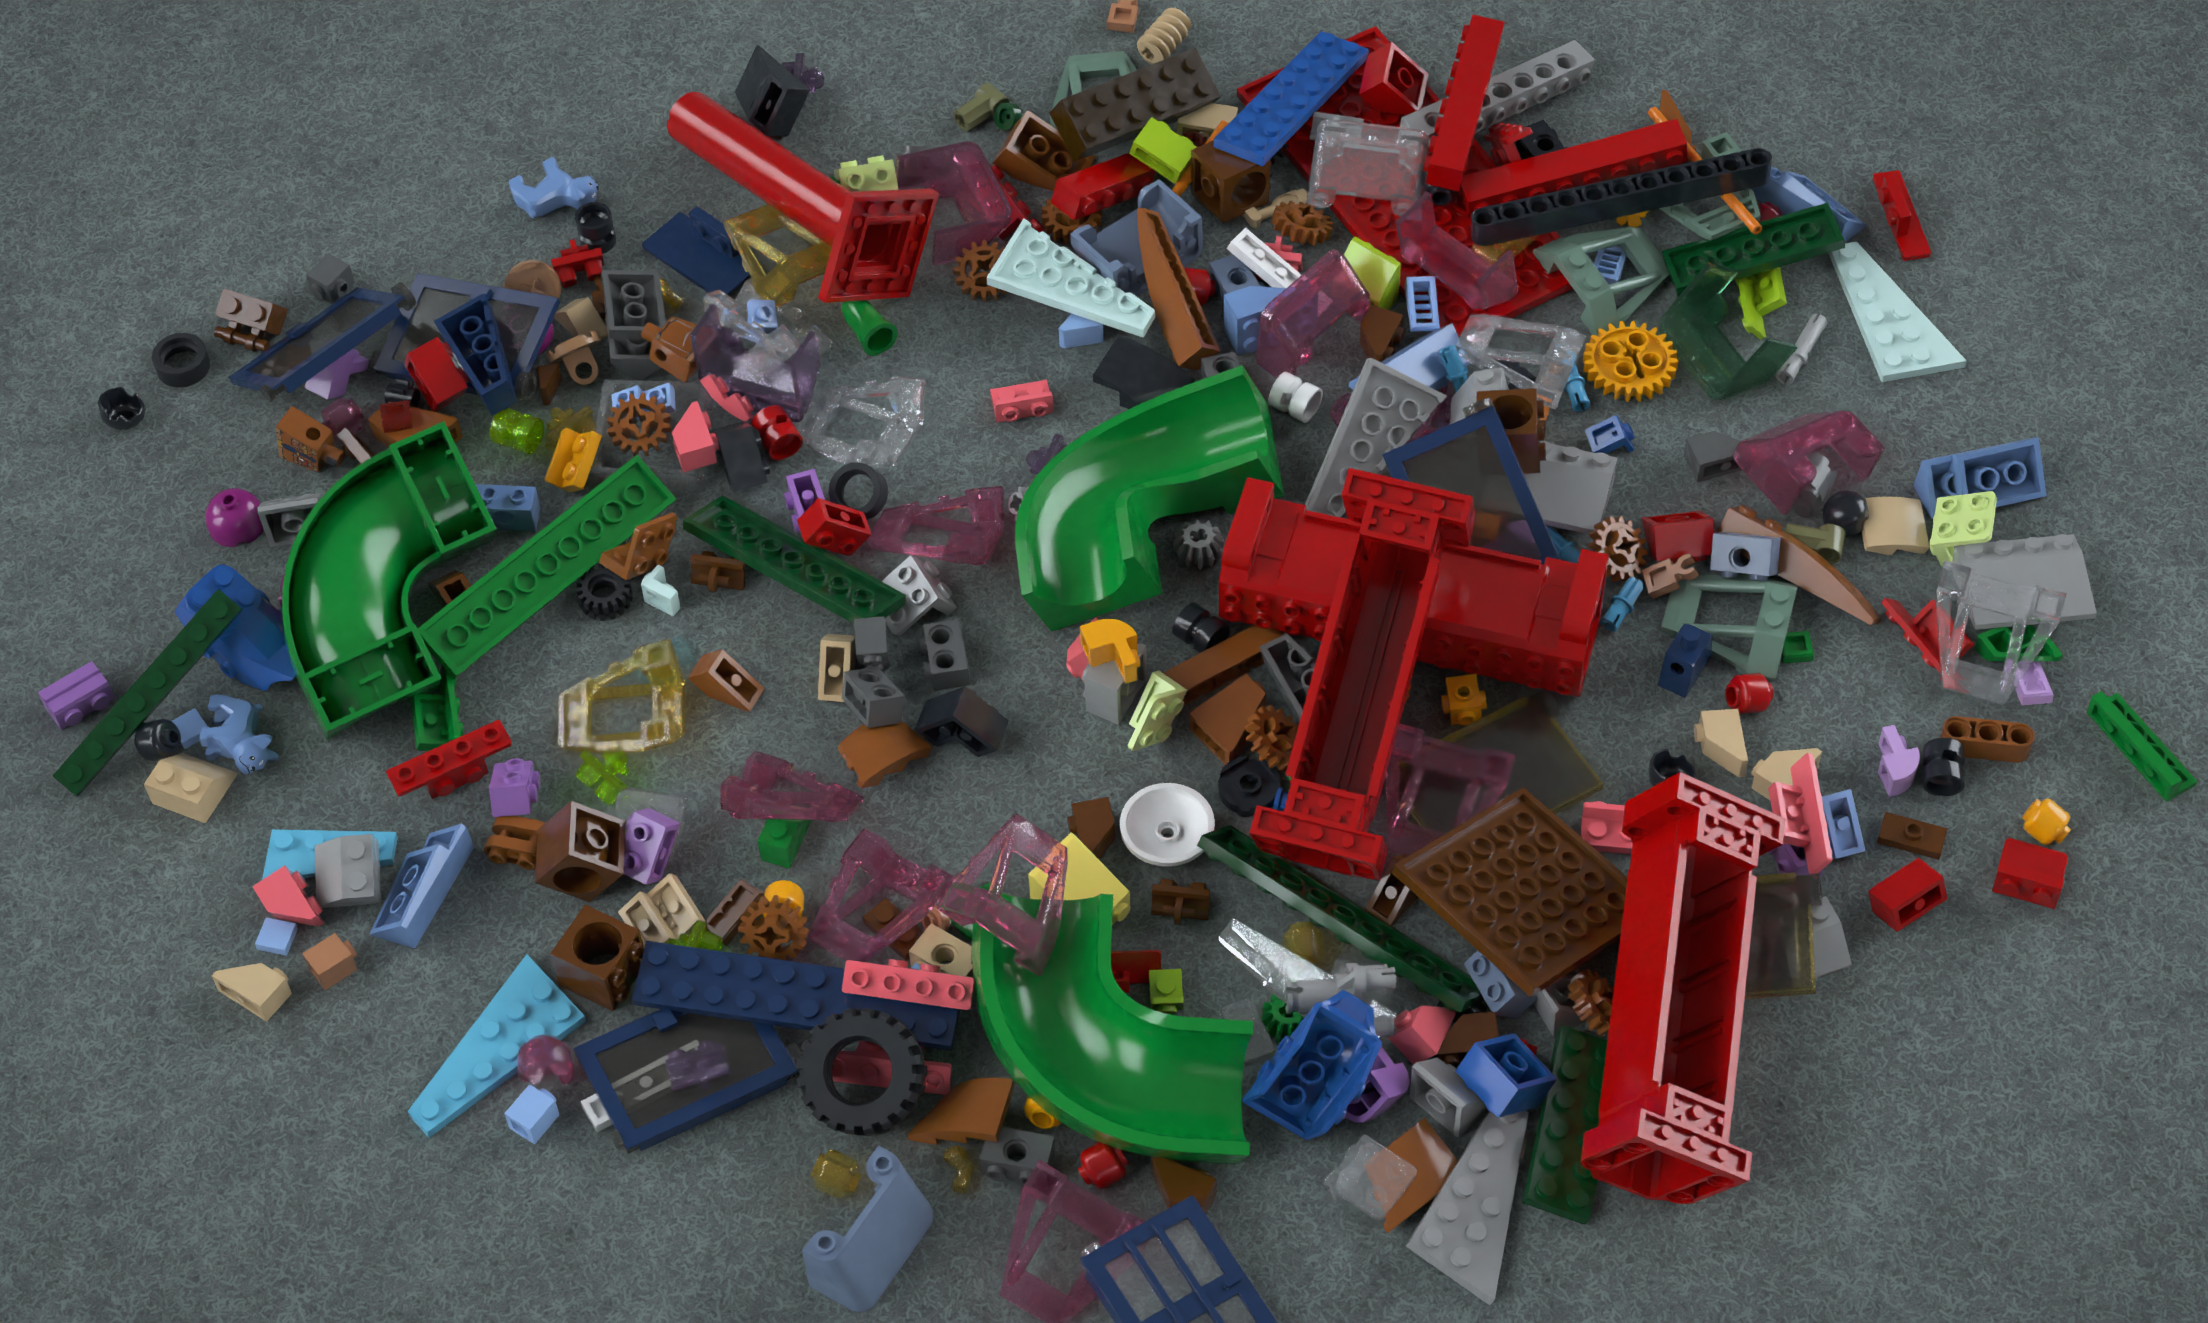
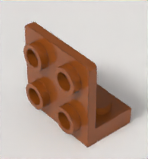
M672 512L636 526L632 541L603 552L599 563L625 580L653 570L657 565H664L669 556L668 550L671 539L676 531L675 524L678 516Z

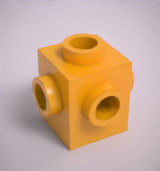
M1476 674L1445 678L1446 695L1441 696L1443 714L1449 713L1451 725H1471L1482 721V709H1487L1485 690L1479 691Z

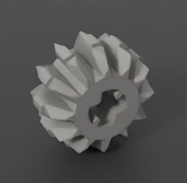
M1196 519L1194 524L1185 521L1183 529H1177L1175 541H1173V550L1177 553L1178 561H1186L1188 569L1194 564H1197L1199 570L1202 569L1203 564L1212 567L1214 560H1220L1224 547V539L1221 536L1219 526L1212 527L1209 520L1204 524H1200L1198 519Z

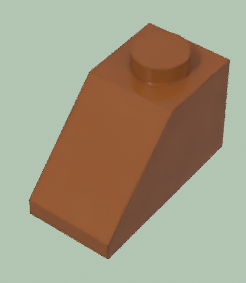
M723 649L702 655L688 677L708 697L747 712L752 710L765 689Z

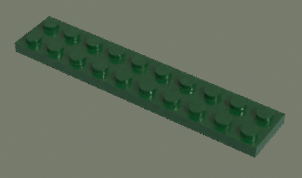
M1228 825L1201 835L1197 846L1206 851L1205 854L1210 859L1225 863L1231 867V871L1237 876L1248 878L1255 882L1258 889L1262 892L1274 894L1282 899L1286 907L1304 913L1309 917L1310 922L1316 926L1326 927L1334 932L1335 937L1341 942L1353 944L1362 950L1361 953L1366 958L1387 964L1388 968L1395 967L1394 975L1413 982L1415 988L1420 992L1435 996L1442 1001V1005L1447 1009L1461 1013L1473 1007L1477 1002L1484 1001L1470 975L1284 858L1257 849L1252 838L1235 827Z

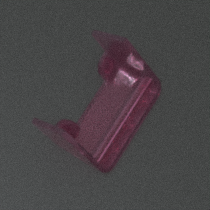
M965 141L897 156L896 178L899 190L923 186L924 189H934L939 193L938 199L952 197L965 222L962 225L934 231L933 266L954 262L956 257H964L962 248L964 247L970 251L972 249L971 242H975L979 247L982 245V241L986 240L988 246L1010 223L1012 208L986 157L976 143Z
M1426 191L1395 222L1401 247L1400 253L1403 258L1410 263L1415 262L1464 298L1471 308L1484 310L1509 302L1519 292L1513 252L1507 250L1491 265L1436 225L1432 198L1429 192Z
M1336 249L1329 251L1274 298L1263 310L1259 323L1256 364L1276 379L1283 372H1289L1296 376V368L1300 365H1305L1313 355V341L1343 314L1346 313L1360 324L1363 321L1371 303L1370 293L1345 255Z

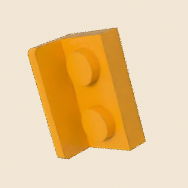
M569 428L562 429L544 479L545 482L566 492L583 490L602 435L594 431L580 434Z

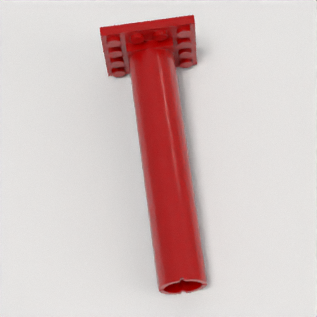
M689 92L675 102L669 112V120H667L668 133L675 141L832 248L818 296L820 300L824 303L910 296L939 193L934 189L850 192L704 93Z

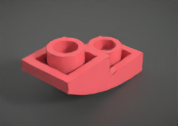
M709 374L700 380L710 396L727 412L744 422L754 418L751 413L754 408L745 395L741 397L740 393H735L728 397L726 393L729 389L722 377L716 378L715 374Z

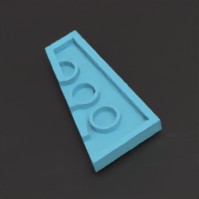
M272 829L262 880L284 865L293 873L299 871L303 878L314 877L315 845L340 836L372 834L379 842L380 867L393 865L398 837L396 832Z

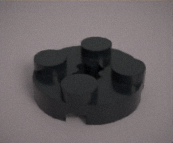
M1249 756L1238 757L1228 762L1222 768L1218 780L1219 797L1222 803L1231 811L1237 812L1241 817L1254 815L1257 805L1271 808L1274 805L1275 796L1280 787V776L1275 767L1270 768L1268 761L1265 759L1263 761L1249 760ZM1247 781L1249 784L1256 783L1255 789H1244L1243 782Z

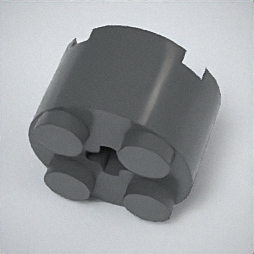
M1799 446L1798 450H1791V447L1783 451L1767 479L1769 490L1767 496L1773 503L1785 504L1794 508V511L1799 516L1809 517L1811 513L1821 508L1837 479V472L1835 469L1833 472L1828 467L1830 461L1819 452L1807 447Z

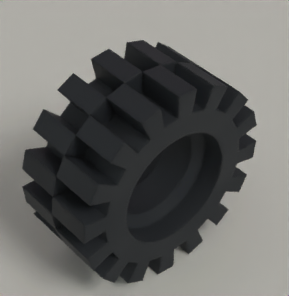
M598 564V570H594L592 567L589 570V574H583L581 580L578 579L576 582L579 606L586 616L590 614L591 619L595 620L597 615H599L600 621H605L606 616L610 615V619L613 620L616 619L615 613L621 616L625 613L624 608L629 609L631 606L630 601H632L633 596L630 580H625L608 568L604 569L602 564ZM602 587H612L616 590L609 597L598 598L593 596V593Z

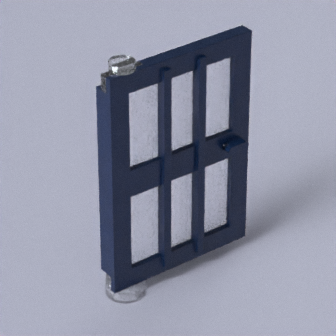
M1193 1195L1105 1245L1100 1246L1098 1242H1094L1081 1252L1083 1257L1080 1258L1078 1263L1086 1273L1087 1281L1115 1323H1278Z

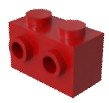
M818 498L797 519L804 543L846 556H851L872 535L864 512Z
M1919 857L1868 890L1872 912L1896 932L1948 899L1943 876Z

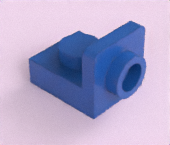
M1617 415L1585 429L1593 453L1607 454L1623 445L1628 452L1634 450L1631 441L1635 438L1633 430L1628 422L1623 424Z

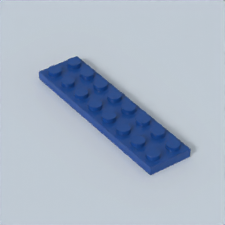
M1321 31L1214 138L1213 147L1264 166L1314 112L1367 60L1369 49L1359 46L1357 43L1335 37L1331 33Z

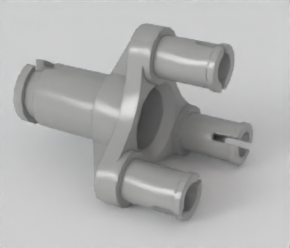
M1345 963V967L1340 973L1334 974L1333 979L1297 980L1296 983L1285 981L1284 999L1287 1001L1285 1006L1286 1013L1292 1014L1293 1011L1308 1013L1315 1003L1323 1002L1341 990H1346L1362 1000V993L1366 992V989H1395V967L1388 968L1387 964L1358 966V963ZM1393 1015L1374 1017L1377 1036H1394Z

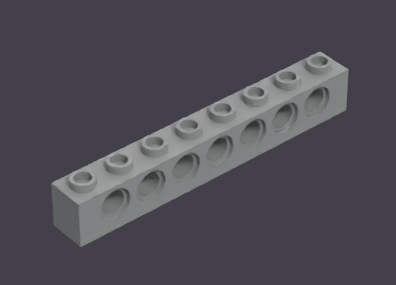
M1573 40L1491 77L1475 133L1494 123H1499L1516 113L1519 114L1536 104H1541L1558 94H1563L1571 88L1587 83L1592 77L1595 59L1576 40ZM1442 100L1401 118L1398 138L1417 158L1431 153L1428 152L1432 135L1438 136V134L1434 133L1437 117H1443V115L1439 114Z

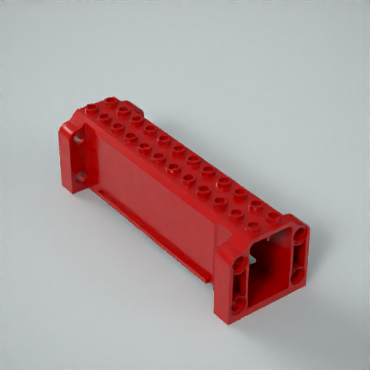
M1349 468L1341 495L1347 518L1361 524L1356 539L1349 538L1285 775L1291 777V786L1284 812L1257 805L1249 833L1257 849L1291 862L1351 877L1380 880L1388 851L1383 836L1368 833L1369 825L1375 818L1438 581V566L1443 547L1449 545L1468 547L1476 516L1473 496Z
M1247 477L1223 550L1218 582L1219 617L1231 622L1252 624L1262 629L1270 628L1284 631L1290 635H1302L1322 641L1349 538L1356 539L1361 524L1350 519L1306 510V505L1275 499L1274 483ZM1471 545L1468 547L1444 546L1438 566L1439 577L1416 661L1433 664L1439 668H1451L1465 671L1468 674L1488 676L1502 682L1510 681L1524 684L1530 688L1547 689L1561 695L1580 697L1600 624L1609 554L1581 549L1578 563L1546 557L1543 565L1541 560Z
M1682 772L1671 776L1625 803L1622 833L1631 838L1633 846L1630 869L1628 870L1604 1066L1598 1127L1584 1133L1581 1165L1591 1171L1593 1178L1645 1199L1663 1200L1676 1204H1692L1746 1183L1750 1179L1752 1152L1730 1144L1729 1136L1757 877L1752 875V869L1758 867V857L1783 845L1786 818Z

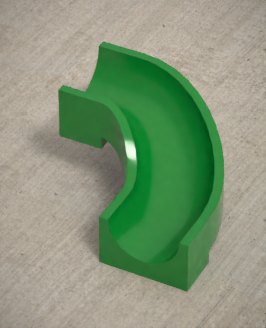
M1242 365L1162 394L1101 423L1061 450L1034 478L1025 492L1018 510L1015 525V545L1022 597L1050 631H1056L1162 594L1155 544L1148 536V529L1153 521L1169 515L1210 510L1221 506L1225 508L1228 514L1236 513L1247 477L1274 483V498L1277 499L1284 496L1268 403Z
M445 421L389 445L387 450L369 458L348 472L316 503L303 522L293 542L283 582L282 620L284 637L291 665L326 740L338 735L353 723L387 706L417 694L429 693L440 686L442 678L415 623L413 624L408 608V594L414 583L426 572L493 541L497 530Z
M982 886L974 899L971 964H973L977 1008L985 1034L997 1058L1010 1077L1027 1096L1048 1114L1071 1129L1095 1141L1120 1150L1145 1156L1176 1159L1179 1162L1235 1165L1248 1157L1250 1154V1142L1246 1141L1243 1132L1241 1096L1244 1061L1249 1040L1253 1035V1021L1175 1016L1152 1010L1127 996L1116 983L1111 969L1113 894H1099L1095 897L1077 900H1040L1011 896L997 891L996 887Z

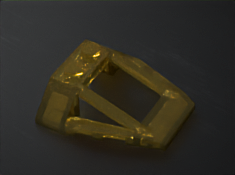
M766 204L724 222L723 226L734 249L739 250L743 259L742 265L745 272L749 271L752 277L751 284L754 290L763 300H774L775 308L793 301L799 284L825 274L832 248L770 205ZM785 227L814 246L787 256L758 237ZM749 246L778 264L766 275Z
M669 638L640 646L632 651L633 656L620 663L617 660L608 665L609 670L593 679L590 676L559 694L558 746L561 749L575 752L632 754L672 744L683 736L686 732L685 680ZM641 668V672L651 682L603 687ZM652 695V720L641 722V731L591 735L592 700Z

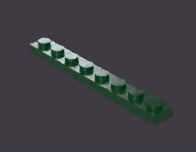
M217 589L52 776L78 797L137 731V728L147 720L240 615L243 609L221 590Z

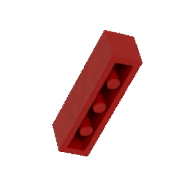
M1126 153L1057 179L1051 203L1073 220H1077L1138 196L1143 187L1153 183L1155 170L1131 154Z

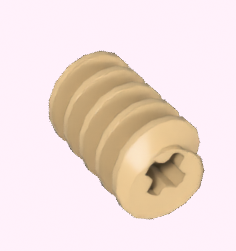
M1177 8L1165 9L1162 15L1157 18L1137 41V48L1142 58L1151 65L1168 59L1170 53H1173L1182 40L1188 36V30L1192 27L1190 19Z

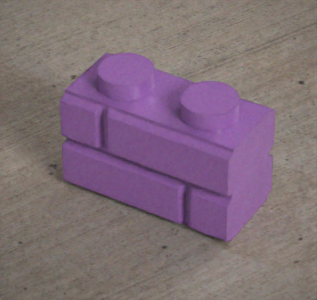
M93 661L38 692L45 709L61 730L67 726L77 725L84 716L95 710L106 708L110 701L115 699L109 683Z

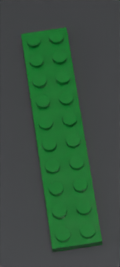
M637 454L417 628L427 649L455 679L581 578L583 574L597 565L603 552L622 545L633 536L636 526L653 520L674 503L676 498Z

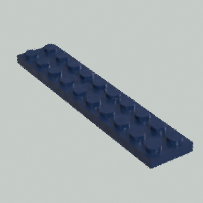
M646 941L632 1002L636 1006L664 1010L669 1008L671 1011L810 1031L817 1024H823L826 1021L825 1018L833 1013L839 1014L843 1010L850 1008H869L887 1013L903 1022L918 1038L916 1041L919 1046L950 1051L953 1048L960 1009L844 993L842 992L845 970L843 968Z

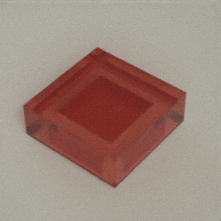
M409 400L380 405L384 434L413 429Z

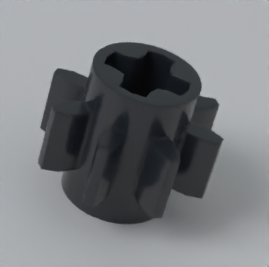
M396 378L395 384H388L385 390V403L393 402L417 408L420 402V390L413 388L414 381Z

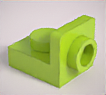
M1181 969L1149 970L1151 1009L1170 1015L1177 1014V1009H1183L1184 1006Z

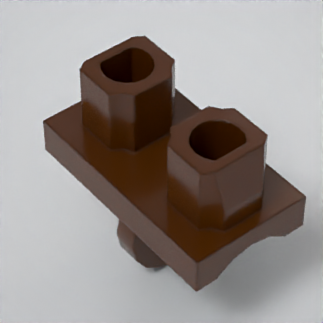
M703 551L700 555H691V584L706 585L709 592L716 593L719 587L744 590V562L732 556L729 558L717 557L714 552Z
M1161 879L1159 884H1153L1151 915L1174 917V925H1181L1182 918L1208 920L1210 890L1207 889L1205 883L1193 882L1189 887H1179L1174 880Z

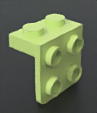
M884 155L867 158L868 164L857 166V160L840 163L841 169L834 170L835 178L838 181L840 180L841 186L850 192L899 190L893 159L885 161Z
M1993 491L1937 498L1930 550L1932 555H1936L1941 566H1952L1954 546L1985 543L1991 540L1997 497Z
M1159 670L1152 672L1129 722L1135 728L1128 743V748L1132 751L1164 742L1171 734V724L1175 716L1179 714L1184 706V701L1182 700L1187 689Z

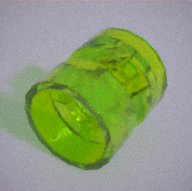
M506 408L495 414L490 427V440L493 443L505 447L512 446L514 450L528 455L536 451L544 434V422L542 419L528 414L522 415L519 411L511 408Z

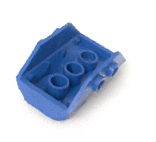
M221 564L212 568L187 592L177 606L174 613L183 626L192 619L217 589L227 595L243 611L203 656L208 659L212 657L218 662L222 672L229 678L235 677L241 683L262 691H266L276 682L292 681L296 674L291 665L285 642L282 609H276L263 591L256 589L232 567Z
M1341 990L1323 1002L1315 1003L1290 1037L1285 1036L1281 1040L1270 1061L1267 1060L1262 1065L1253 1086L1241 1102L1307 1141L1327 1133L1333 1124L1337 1125L1345 1116L1346 1107L1352 1099L1357 1100L1362 1095L1366 1086L1365 1081L1382 1046V1042L1377 1037L1375 1031L1374 1008L1346 990Z

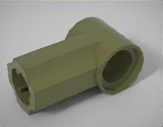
M985 83L978 88L973 99L953 111V118L963 131H969L990 116L994 118L996 108L1001 103H1010V99L991 83Z
M1787 523L1785 532L1813 549L1830 564L1840 561L1845 540L1843 528L1834 524H1826L1818 529Z

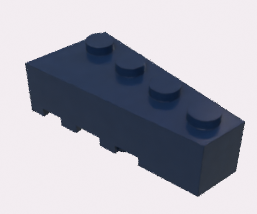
M485 293L434 320L444 342L449 345L457 363L464 370L468 380L492 416L518 402L495 313Z

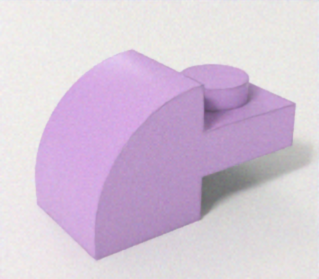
M1895 725L1882 728L1878 743L1883 753L1878 774L1889 797L1899 795L1910 788L1920 760L1918 747L1907 749L1905 738L1902 735L1899 736Z

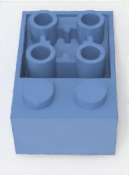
M1249 286L1224 294V332L1237 356L1244 353H1252L1259 348L1271 344H1279L1286 339L1298 335H1306L1316 330V290Z

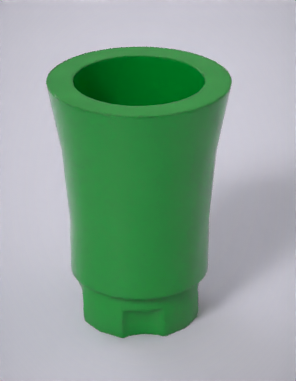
M869 301L843 302L840 310L843 313L844 320L859 340L867 355L877 356L894 345L898 336L897 328L886 320Z

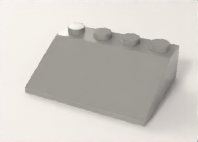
M1540 441V443H1545L1546 461H1540V473L1524 475L1545 524L1589 534V532L1595 530L1594 525L1603 519L1613 487L1618 458L1605 453H1593L1576 447H1564L1550 444L1547 441ZM1489 475L1480 511L1526 521L1507 475Z
M2074 534L1954 546L1951 575L1975 630L2094 619L2097 616L2083 552Z

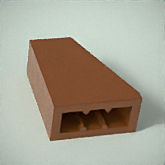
M388 402L381 409L375 411L368 419L373 437L388 448L389 445L443 421H445L455 443L463 437L459 420L456 417L393 402Z
M1244 674L1189 713V730L1224 765L1238 758L1247 743L1246 737L1250 734L1245 730V726L1249 723L1247 718L1260 707L1264 706L1266 708V691L1260 682L1253 681L1247 674Z

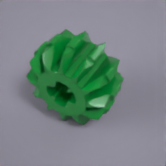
M1284 991L1282 997L1273 993L1270 997V1002H1264L1262 1006L1261 1025L1265 1027L1267 1038L1275 1036V1041L1278 1045L1285 1036L1290 1037L1308 1014L1298 1013V1011L1287 1014L1285 1009L1287 1001L1284 999Z

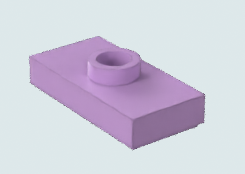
M2006 661L2007 671L2021 705L2053 702L2054 694L2040 661Z

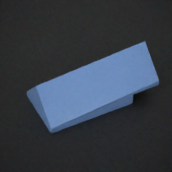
M1771 167L1769 182L1764 186L1751 188L1754 191L1755 198L1763 203L1770 202L1776 205L1783 215L1828 202L1845 243L1867 225L1801 174L1788 171L1782 173L1777 168Z
M1453 323L1424 335L1381 363L1434 390H1438L1449 383V380L1446 379L1447 372L1438 353L1439 350L1449 345H1456L1464 367L1469 365V358ZM1359 376L1351 380L1348 387L1354 390Z
M2035 437L1922 460L1913 487L1930 518L1933 519L1938 497L1993 491L1997 497L1996 507L2047 496L2039 438Z
M461 823L429 833L422 849L407 853L371 929V936L416 948L474 849V844L465 825Z

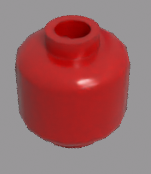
M1185 267L1184 270L1200 306L1206 304L1209 297L1214 296L1215 281L1211 280L1209 272L1205 269Z
M1760 673L1736 675L1730 680L1725 689V699L1728 706L1732 709H1738L1739 714L1764 712L1769 707L1774 695L1772 685Z
M1097 1142L1081 1152L1080 1161L1082 1166L1077 1169L1087 1185L1094 1183L1097 1188L1105 1189L1126 1175L1125 1166L1129 1162L1122 1150Z

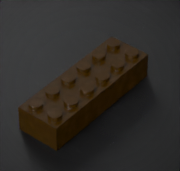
M1194 48L1061 99L1049 114L1075 162L1136 138L1151 117L1169 125L1177 122L1178 118L1210 103H1215L1221 95L1197 49Z

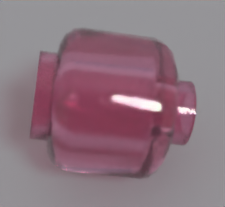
M340 397L321 411V416L324 420L321 424L330 428L333 436L335 435L339 440L340 438L337 435L345 427L354 434L363 427L362 419L365 418V415L352 398L347 400Z

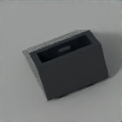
M756 45L735 90V94L748 120L767 136L785 137L789 136L810 92V89L759 45Z

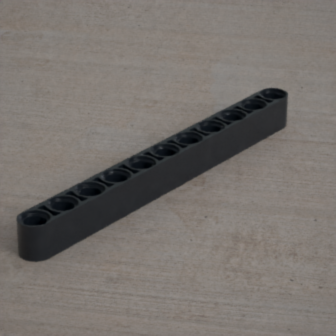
M1754 148L1478 208L1471 214V240L1476 245L1489 246L1764 186L1770 180L1772 155L1766 149Z

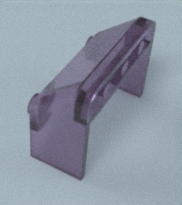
M711 304L690 334L702 392L707 397L713 399L700 380L709 374H715L716 378L720 376L725 381L729 389L726 393L728 397L735 393H740L741 397L745 395L754 408L753 411L759 412L768 406L777 405L785 410L791 422L802 421L809 410L821 366L816 332L810 331L798 350L793 354L792 359L788 361L745 349L742 338L736 330L720 326L717 305Z

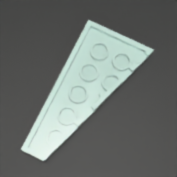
M1026 219L1022 220L987 276V285L1143 338L1155 319V309L1132 293H1125L1116 287L1115 281L1109 277L1105 279L1096 273V268L1066 247L1056 245L1050 240V236L1043 231L1039 233L1033 229L1031 223Z
M1858 242L1845 243V248L1828 253L1881 382L1965 368L1967 360Z

